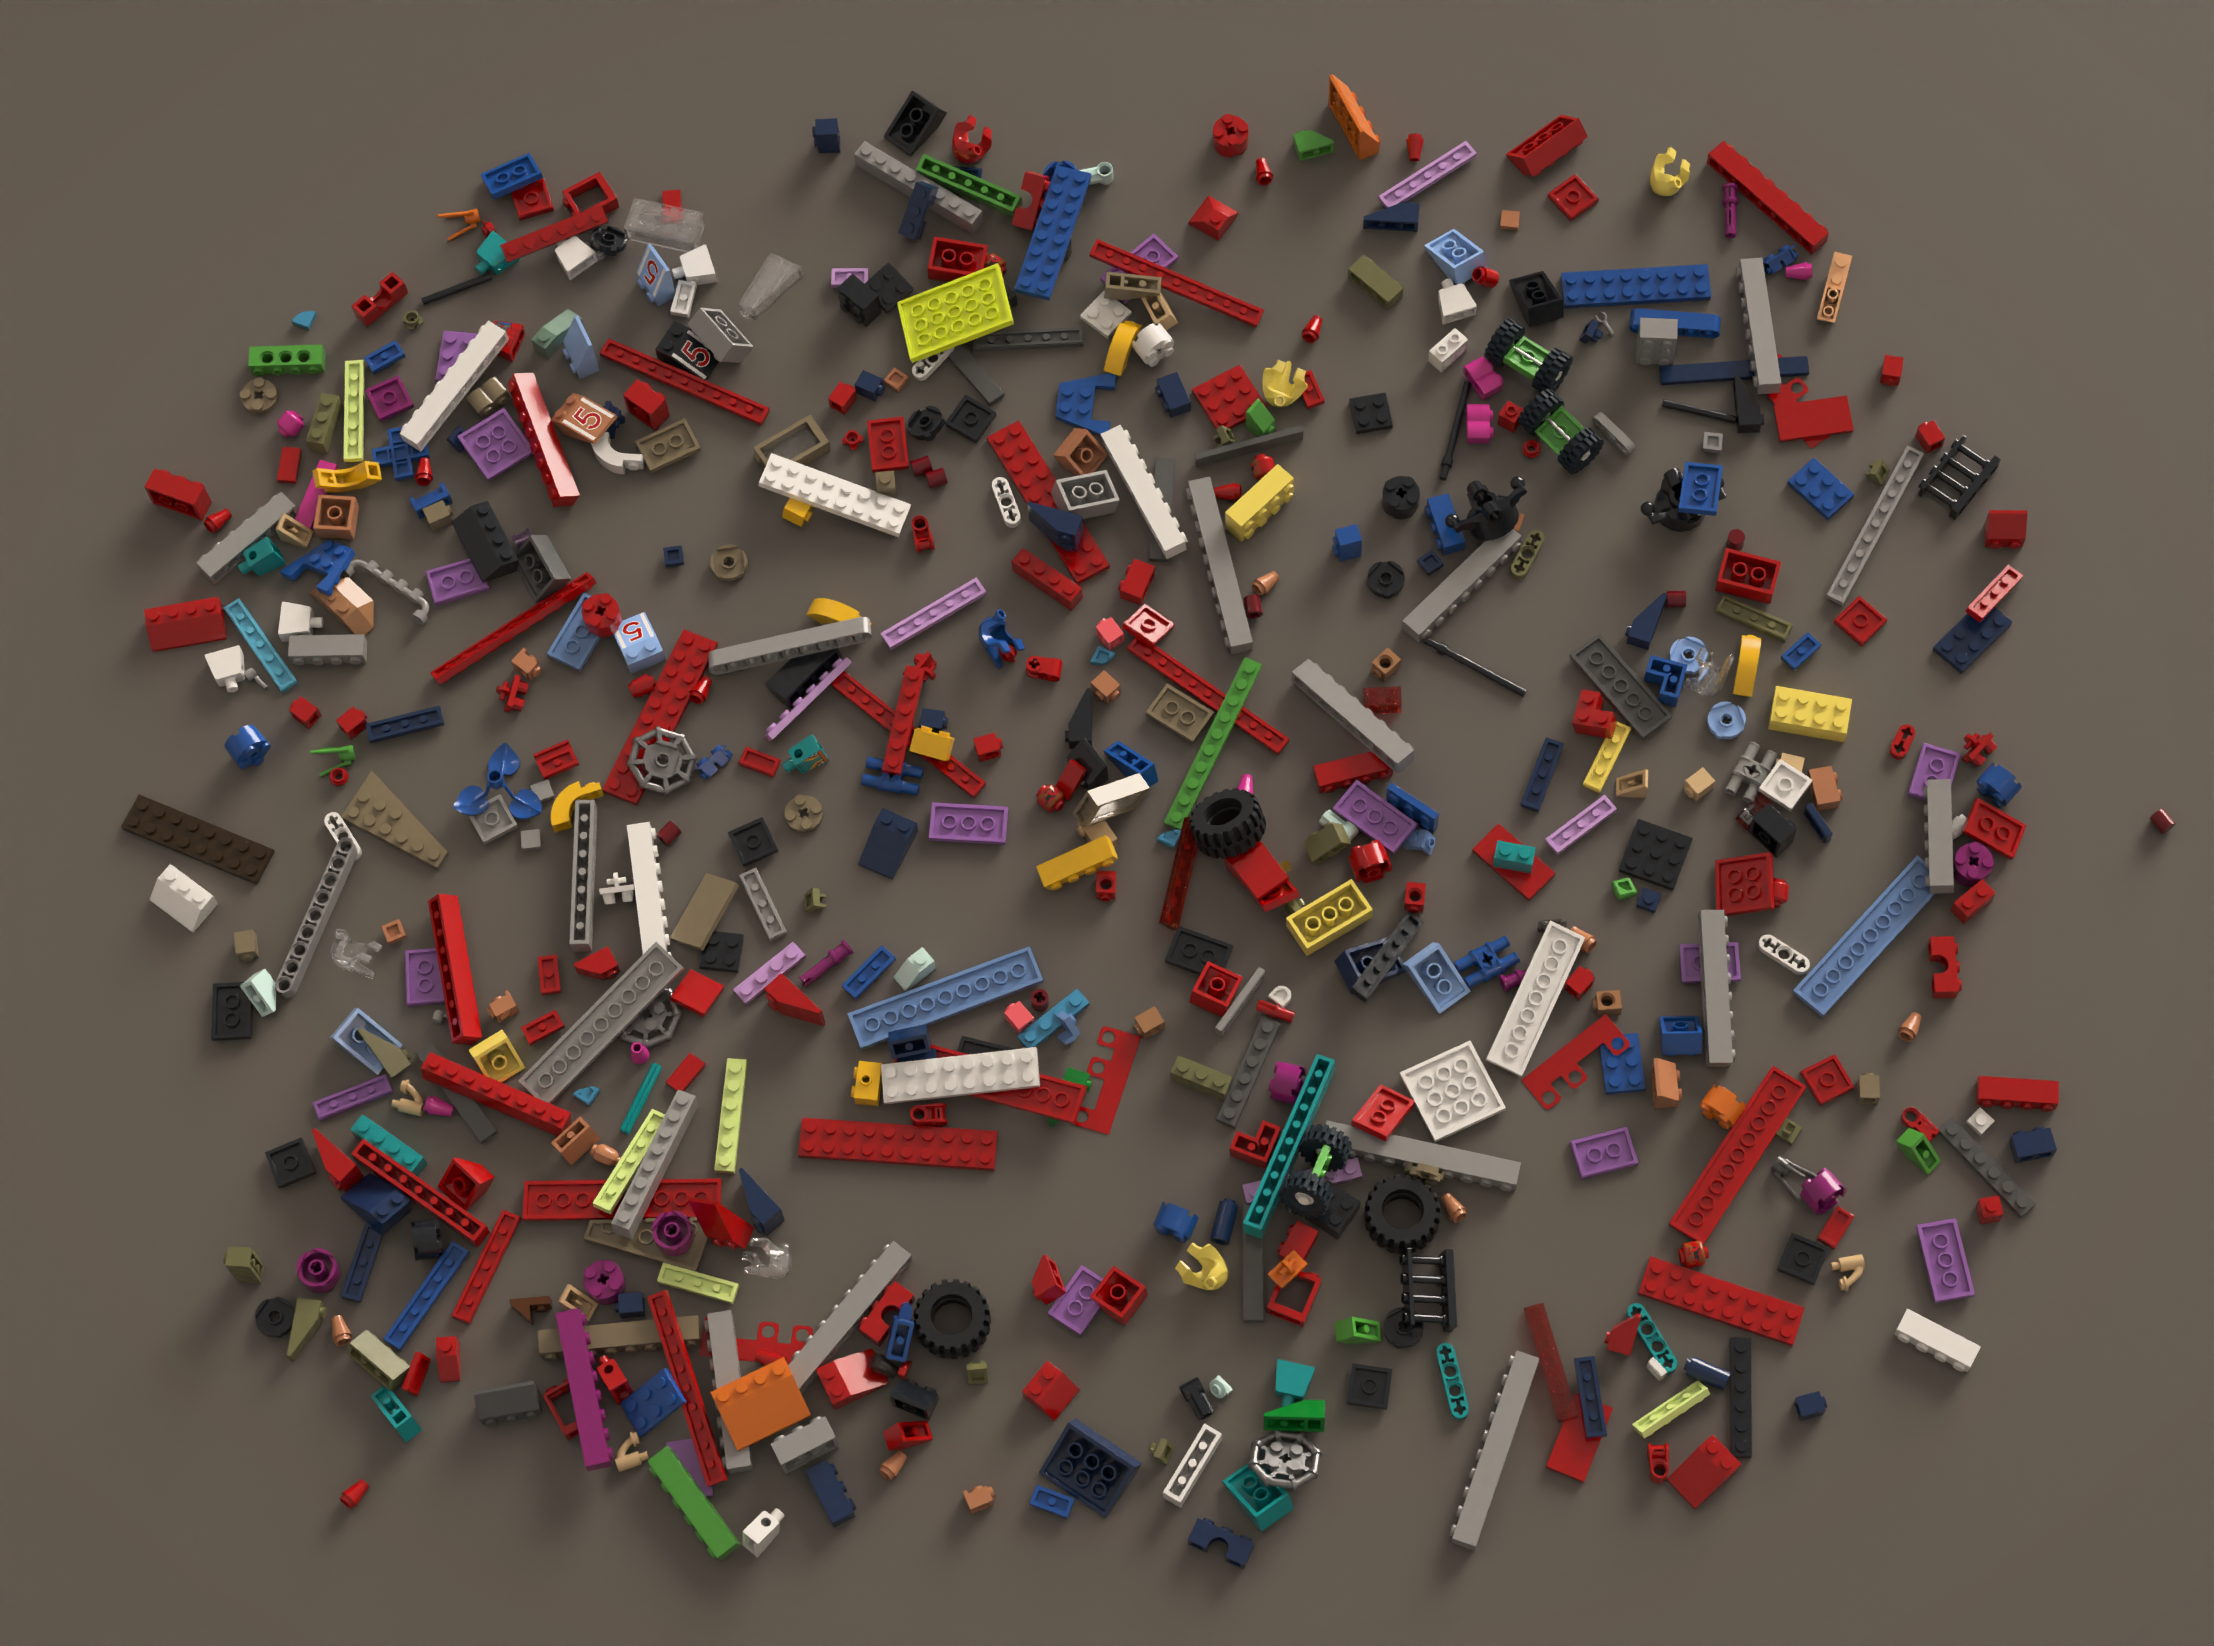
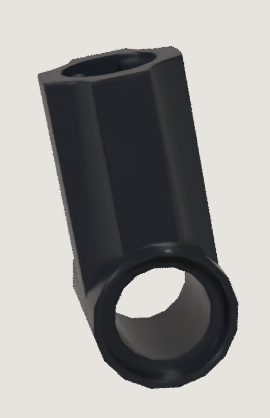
M1198 1377L1179 1386L1183 1397L1190 1403L1198 1420H1204L1214 1413Z

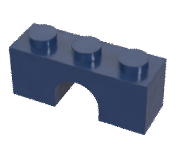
M923 181L915 183L898 234L913 240L921 239L927 223L924 221V217L929 206L934 203L938 187Z
M1198 1518L1188 1538V1544L1207 1553L1212 1543L1217 1541L1223 1542L1228 1547L1225 1561L1244 1570L1254 1549V1543L1251 1542L1252 1539L1245 1535H1240L1239 1537L1233 1534V1530L1222 1526V1528L1217 1527L1210 1519L1203 1518L1202 1520Z

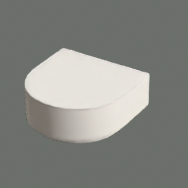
M1278 986L1268 995V999L1274 1004H1279L1280 1007L1285 1008L1291 1001V991L1285 986Z

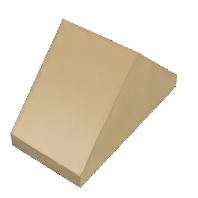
M282 513L275 529L280 541L305 548L308 546L314 532L285 513Z
M1647 769L1616 778V796L1646 798L1648 789Z
M567 1284L558 1301L565 1311L579 1308L582 1314L585 1313L587 1321H590L598 1306L597 1302L570 1284Z

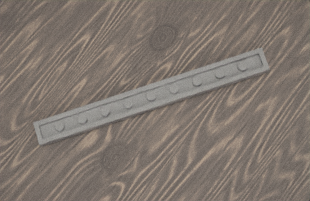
M1907 445L1828 591L1827 599L1839 605H1844L1924 456L1923 452Z

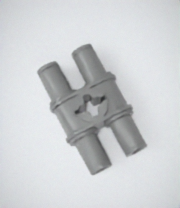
M1752 741L1749 743L1744 754L1739 756V761L1734 770L1731 771V779L1725 789L1728 794L1734 796L1742 782L1748 784L1749 786L1742 799L1749 804L1754 802L1759 792V787L1772 771L1771 767L1777 758L1776 752L1767 750L1761 763L1754 761L1760 745Z

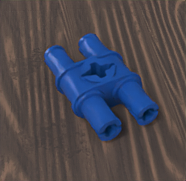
M867 757L866 768L882 771L884 760ZM904 761L901 776L894 775L890 780L893 774L882 772L880 777L863 774L861 785L875 787L880 792L883 790L896 793V795L906 793L918 796L920 785L904 782L903 777L911 776L922 779L924 767L909 765Z
M1506 936L1492 943L1485 942V945L1475 950H1470L1467 956L1454 962L1458 972L1473 965L1478 968L1477 972L1464 978V982L1469 989L1483 981L1489 982L1490 979L1497 975L1504 974L1506 969L1520 963L1516 952L1502 959L1496 956V953L1510 946Z

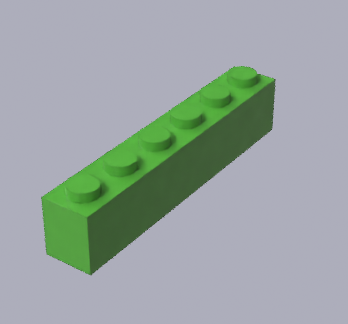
M923 154L916 168V172L941 187L1012 218L1014 217L1016 207L1023 204L1020 195Z
M666 1446L648 1460L650 1472L655 1477L658 1476L662 1481L660 1485L667 1494L671 1493L674 1498L672 1499L673 1504L677 1509L683 1510L685 1513L684 1519L690 1526L693 1525L696 1528V1536L701 1542H706L709 1546L707 1551L713 1558L716 1557L722 1560L741 1545L672 1448Z

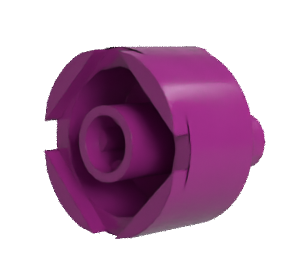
M1972 842L1960 847L1953 859L1954 879L1962 886H1974L1981 879L1986 882L1994 864L1990 851L1978 842Z
M1276 1062L1274 1067L1275 1077L1274 1080H1270L1268 1090L1271 1091L1270 1098L1275 1101L1295 1105L1304 1084L1302 1076H1306V1068L1286 1062Z
M1823 1168L1817 1173L1815 1178L1812 1180L1809 1178L1801 1185L1803 1190L1800 1193V1197L1816 1215H1818V1212L1824 1214L1838 1203L1837 1198L1839 1195L1843 1197L1847 1189L1830 1170Z
M679 1211L660 1214L652 1225L653 1239L658 1249L667 1255L680 1256L693 1244L695 1234L688 1217Z
M314 1248L302 1254L296 1266L301 1282L308 1290L315 1293L330 1292L340 1278L341 1271L338 1262L329 1251L322 1248Z
M611 1260L596 1261L584 1271V1287L589 1297L602 1305L613 1304L615 1301H618V1294H623L625 1291V1277L619 1266Z

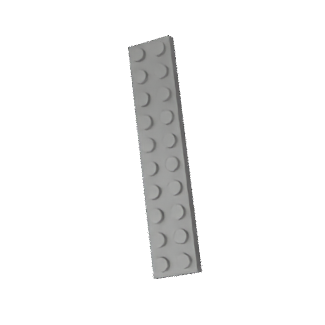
M655 942L518 1081L534 1097L552 1104L684 968L664 948Z

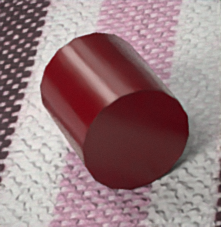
M928 456L910 461L915 477L933 471Z
M944 468L925 473L929 488L948 484Z
M1733 529L1729 532L1726 543L1727 548L1737 551L1743 548L1745 534L1742 530Z
M1666 591L1667 608L1686 607V591Z
M1253 594L1243 598L1247 618L1255 619L1263 615L1259 595Z
M2164 808L2158 810L2150 817V820L2161 834L2166 833L2176 824Z
M669 821L656 836L663 844L669 846L682 832L672 821Z
M1037 989L1031 994V1003L1035 1011L1043 1012L1049 1006L1048 994L1043 989Z

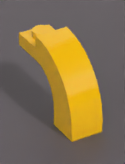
M363 461L354 467L341 470L321 468L312 470L315 488L325 489V492L329 493L362 489L382 480L379 463Z
M1742 635L1733 688V694L1752 697L1761 647V638H1757L1754 635Z

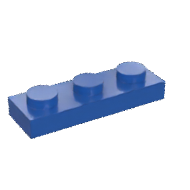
M881 945L841 985L842 989L857 1000L896 961V957Z

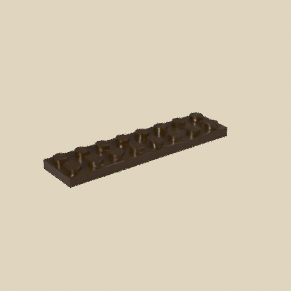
M140 794L121 826L127 832L256 885L274 854V850Z

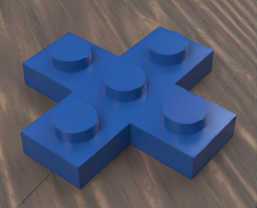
M402 427L387 429L390 446L371 449L373 462L379 463L380 468L393 465L396 481L414 478L412 461H417L423 457L430 458L428 444L420 452L403 441L400 435Z

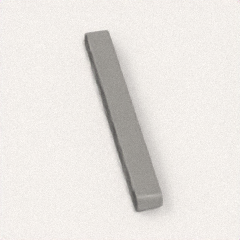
M858 617L716 649L708 653L709 672L714 675H720L866 642L872 638L870 619Z
M345 837L338 841L276 980L275 988L284 998H292L297 993L358 855V848L350 838ZM351 846L350 850L344 851L345 847ZM344 863L341 868L336 869L338 864ZM332 880H336L334 885L329 886ZM328 897L327 902L321 903L323 898ZM316 915H321L318 920L313 921ZM309 932H313L310 938H306ZM305 949L304 954L299 956V951ZM293 967H298L294 973H290ZM290 984L289 988L283 991V987Z

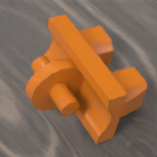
M1293 1250L1268 1273V1276L1283 1289L1308 1263Z

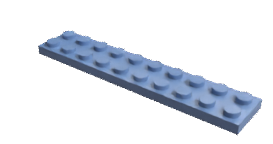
M1917 855L1793 990L1792 993L1822 1018L1935 896V894H1930V887H1926V875H1929V869L1925 868V861Z
M1028 946L847 1014L860 1049L864 1050L888 1041V1032L924 1024L928 1026L1044 982L1031 948Z

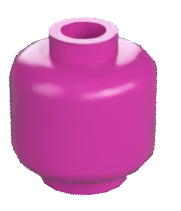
M287 410L277 421V425L280 428L278 431L286 438L289 435L296 437L305 426L304 418L294 410Z

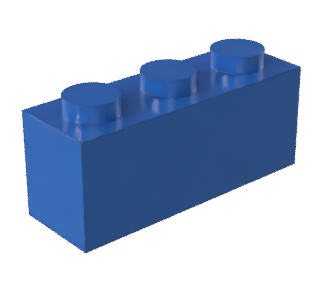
M1449 493L1428 498L1427 506L1424 507L1426 516L1431 519L1430 528L1432 533H1436L1437 539L1435 540L1438 550L1441 549L1443 555L1465 550V539L1462 531L1457 533L1454 528H1449L1445 524V519L1449 514H1456Z

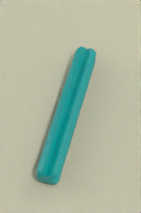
M651 1064L620 1126L622 1133L630 1134L662 1070L659 1064Z

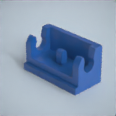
M443 482L440 483V488L418 499L409 498L419 519L425 517L422 510L425 507L443 500L445 506L453 503Z

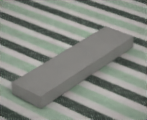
M757 868L740 874L739 878L769 941L772 942L787 935V931Z
M1259 967L1215 1027L1216 1035L1223 1037L1265 979L1264 969Z

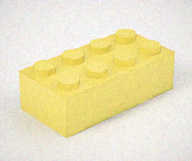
M1277 464L1225 512V529L1241 543L1245 539H1249L1258 527H1262L1267 522V518L1272 514L1275 515L1280 510V506L1285 502L1288 503L1293 498L1294 478Z
M1776 686L1768 729L1844 742L1847 735L1852 699Z
M1351 879L1286 917V927L1305 955L1309 956L1371 919L1373 909Z

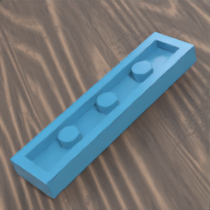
M1078 989L1074 990L1017 1035V1039L1025 1048L1039 1046L1063 1026L1057 1018V1014L1063 1011L1075 1017L1090 1005L1089 1001Z

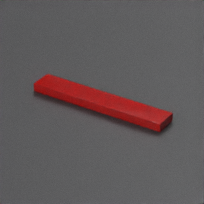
M502 1210L451 1315L452 1318L469 1325L471 1324L522 1219L520 1216Z

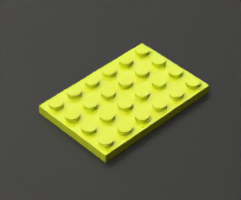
M998 263L897 302L907 349L912 363L1014 324L1001 268Z

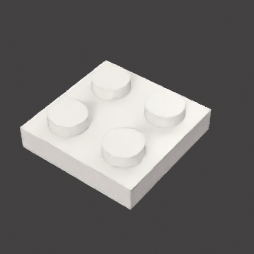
M1103 291L1080 315V319L1106 339H1109L1116 332L1119 324L1132 315V311L1115 299L1104 298L1105 291Z
M1780 759L1758 791L1791 812L1812 783V779Z

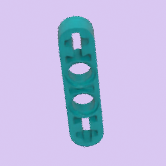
M1639 1303L1631 1304L1627 1309V1318L1632 1316L1633 1309L1641 1311L1640 1319L1646 1318V1320L1639 1323L1637 1329L1638 1336L1651 1357H1654L1667 1371V1374L1673 1373L1677 1367L1676 1357L1645 1308ZM1644 1325L1650 1326L1652 1333L1649 1335L1643 1334L1641 1327ZM1654 1342L1661 1343L1663 1350L1655 1352L1652 1349V1344ZM1665 1352H1667V1354H1665L1666 1360L1668 1362H1673L1671 1368H1669L1668 1366H1663L1665 1363L1663 1357L1658 1359V1357L1662 1356Z
M1442 1343L1437 1347L1436 1357L1450 1413L1454 1419L1464 1420L1468 1416L1469 1406L1455 1350L1451 1344ZM1443 1348L1450 1351L1448 1353L1449 1362L1445 1363L1444 1354H1440ZM1447 1367H1453L1456 1374L1448 1377L1445 1375L1444 1370ZM1452 1386L1460 1388L1461 1393L1458 1396H1452L1449 1393V1389ZM1460 1400L1461 1409H1465L1462 1415L1454 1412L1457 1409L1456 1401Z

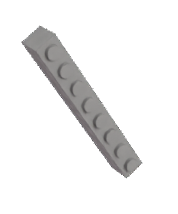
M866 141L854 153L855 163L858 167L911 197L916 182L923 181L938 187L934 203L929 206V209L972 235L983 223L982 210Z
M1740 259L1739 267H1736V276L1740 278L1738 289L1739 293H1742L1743 296L1741 298V308L1745 309L1743 323L1747 324L1745 336L1746 340H1749L1750 343L1748 345V355L1752 356L1750 370L1751 372L1754 371L1752 378L1753 387H1756L1757 394L1779 393L1781 377L1763 259Z
M1512 529L1505 536L1485 541L1402 621V629L1418 643L1422 639L1429 637L1432 632L1431 630L1435 626L1439 627L1445 620V617L1448 614L1451 615L1457 609V605L1461 601L1465 602L1472 590H1477L1487 576L1491 577L1499 564L1503 565L1512 552L1515 553L1519 550L1522 536Z
M1307 659L1292 671V682L1397 774L1414 761L1413 747L1409 743H1405L1397 732H1392L1383 720L1376 718L1369 708L1361 705L1360 701L1356 697H1352L1344 686L1338 685L1330 674L1323 672L1317 663Z
M575 800L569 943L573 952H592L598 811L595 800Z
M1700 910L1697 914L1705 1062L1706 1067H1730L1733 1061H1735L1736 1054L1735 1049H1732V1042H1734V1030H1731L1733 1011H1730L1732 992H1729L1728 986L1731 984V974L1728 973L1727 965H1730V955L1726 952V947L1729 945V936L1725 935L1728 918L1724 916V910Z
M677 1090L611 1222L615 1234L633 1239L698 1108L695 1095Z
M731 1310L708 1313V1320L704 1321L706 1333H710L707 1346L708 1351H712L713 1359H709L711 1371L715 1372V1378H712L713 1390L741 1378L734 1319ZM720 1414V1417H717L718 1429H722L723 1436L719 1437L721 1449L724 1448L725 1456H722L724 1468H727L729 1474L753 1470L750 1446L737 1451Z

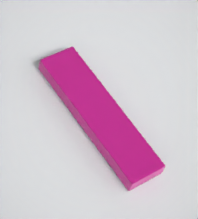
M319 460L316 468L337 470L338 466L334 463ZM314 477L311 479L295 518L296 521L311 530L314 526L318 496L327 495L328 493L325 492V489L315 488Z

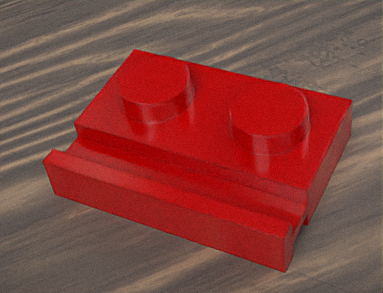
M568 739L533 754L544 780L579 766Z

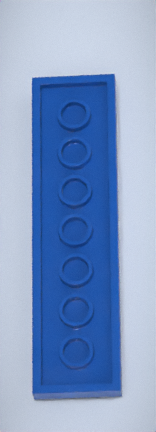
M1056 165L1014 288L1016 293L1050 301L1092 178L1091 173Z
M1708 264L1561 273L1564 309L1711 300Z

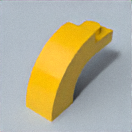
M1127 320L1119 324L1107 354L1104 371L1119 376L1123 374L1127 367L1132 341L1136 340L1142 325Z
M826 598L814 599L806 614L821 625L861 617L858 615L859 612L838 601Z
M578 781L561 791L555 799L551 810V824L555 833L573 828L572 814L575 810V800H593L604 796L599 782L588 783L585 787L581 788Z

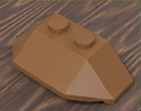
M349 577L340 578L338 585L333 586L332 590L334 592L331 596L320 593L317 588L310 592V595L352 634H364L367 636L374 629V601Z

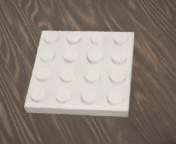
M1471 1041L1400 1072V1077L1412 1100L1415 1101L1414 1104L1434 1142L1440 1141L1506 1110Z

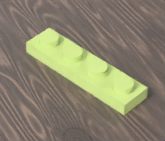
M667 1263L662 1264L657 1279L659 1284L730 1304L734 1303L739 1288L738 1283Z
M1697 1380L1634 1422L1632 1426L1645 1439L1662 1426L1670 1423L1671 1420L1680 1414L1685 1413L1695 1404L1703 1401L1704 1398L1710 1395L1707 1387Z

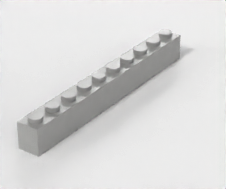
M1205 477L1188 481L1189 488H1186V495L1192 501V505H1190L1191 514L1196 516L1197 521H1194L1196 532H1200L1201 537L1198 538L1200 549L1204 548L1205 554H1202L1204 565L1209 567L1207 577L1208 581L1213 583V587H1211L1212 596L1217 598L1218 604H1215L1217 615H1221L1222 618L1219 622L1221 631H1225L1226 637H1224L1225 647L1230 649L1231 654L1253 650V640L1211 478Z
M1326 1121L1329 1128L1336 1127V1131L1344 1132L1343 1136L1349 1137L1348 1141L1352 1143V1150L1349 1155L1351 1158L1356 1156L1363 1157L1364 1160L1369 1162L1377 1160L1388 1166L1400 1165L1404 1169L1407 1163H1412L1411 1166L1417 1167V1163H1422L1439 1168L1438 1173L1443 1171L1444 1178L1447 1179L1455 1177L1466 1183L1478 1182L1484 1187L1496 1186L1500 1187L1503 1191L1516 1190L1521 1162L1397 1135H1391L1385 1142L1354 1126Z
M892 1241L890 1245L884 1246L881 1251L882 1255L870 1263L866 1274H861L858 1277L855 1287L852 1290L849 1289L844 1294V1300L832 1308L829 1318L820 1322L817 1327L818 1331L813 1336L810 1335L804 1342L805 1346L802 1350L796 1351L792 1356V1361L788 1366L801 1393L817 1376L816 1369L827 1364L858 1327L863 1317L869 1314L873 1304L884 1296L885 1288L889 1284L892 1285L913 1261L912 1255L895 1241Z
M1517 1350L1515 1356H1510L1507 1367H1510L1509 1374H1504L1501 1385L1504 1388L1502 1393L1498 1392L1494 1403L1498 1405L1496 1412L1491 1411L1488 1420L1491 1426L1489 1431L1485 1429L1482 1441L1485 1442L1483 1449H1478L1475 1458L1479 1462L1476 1468L1472 1467L1469 1479L1472 1480L1470 1487H1465L1462 1496L1466 1500L1463 1506L1459 1505L1456 1517L1459 1518L1457 1525H1452L1449 1536L1453 1537L1451 1542L1453 1544L1473 1551L1476 1549L1540 1358Z

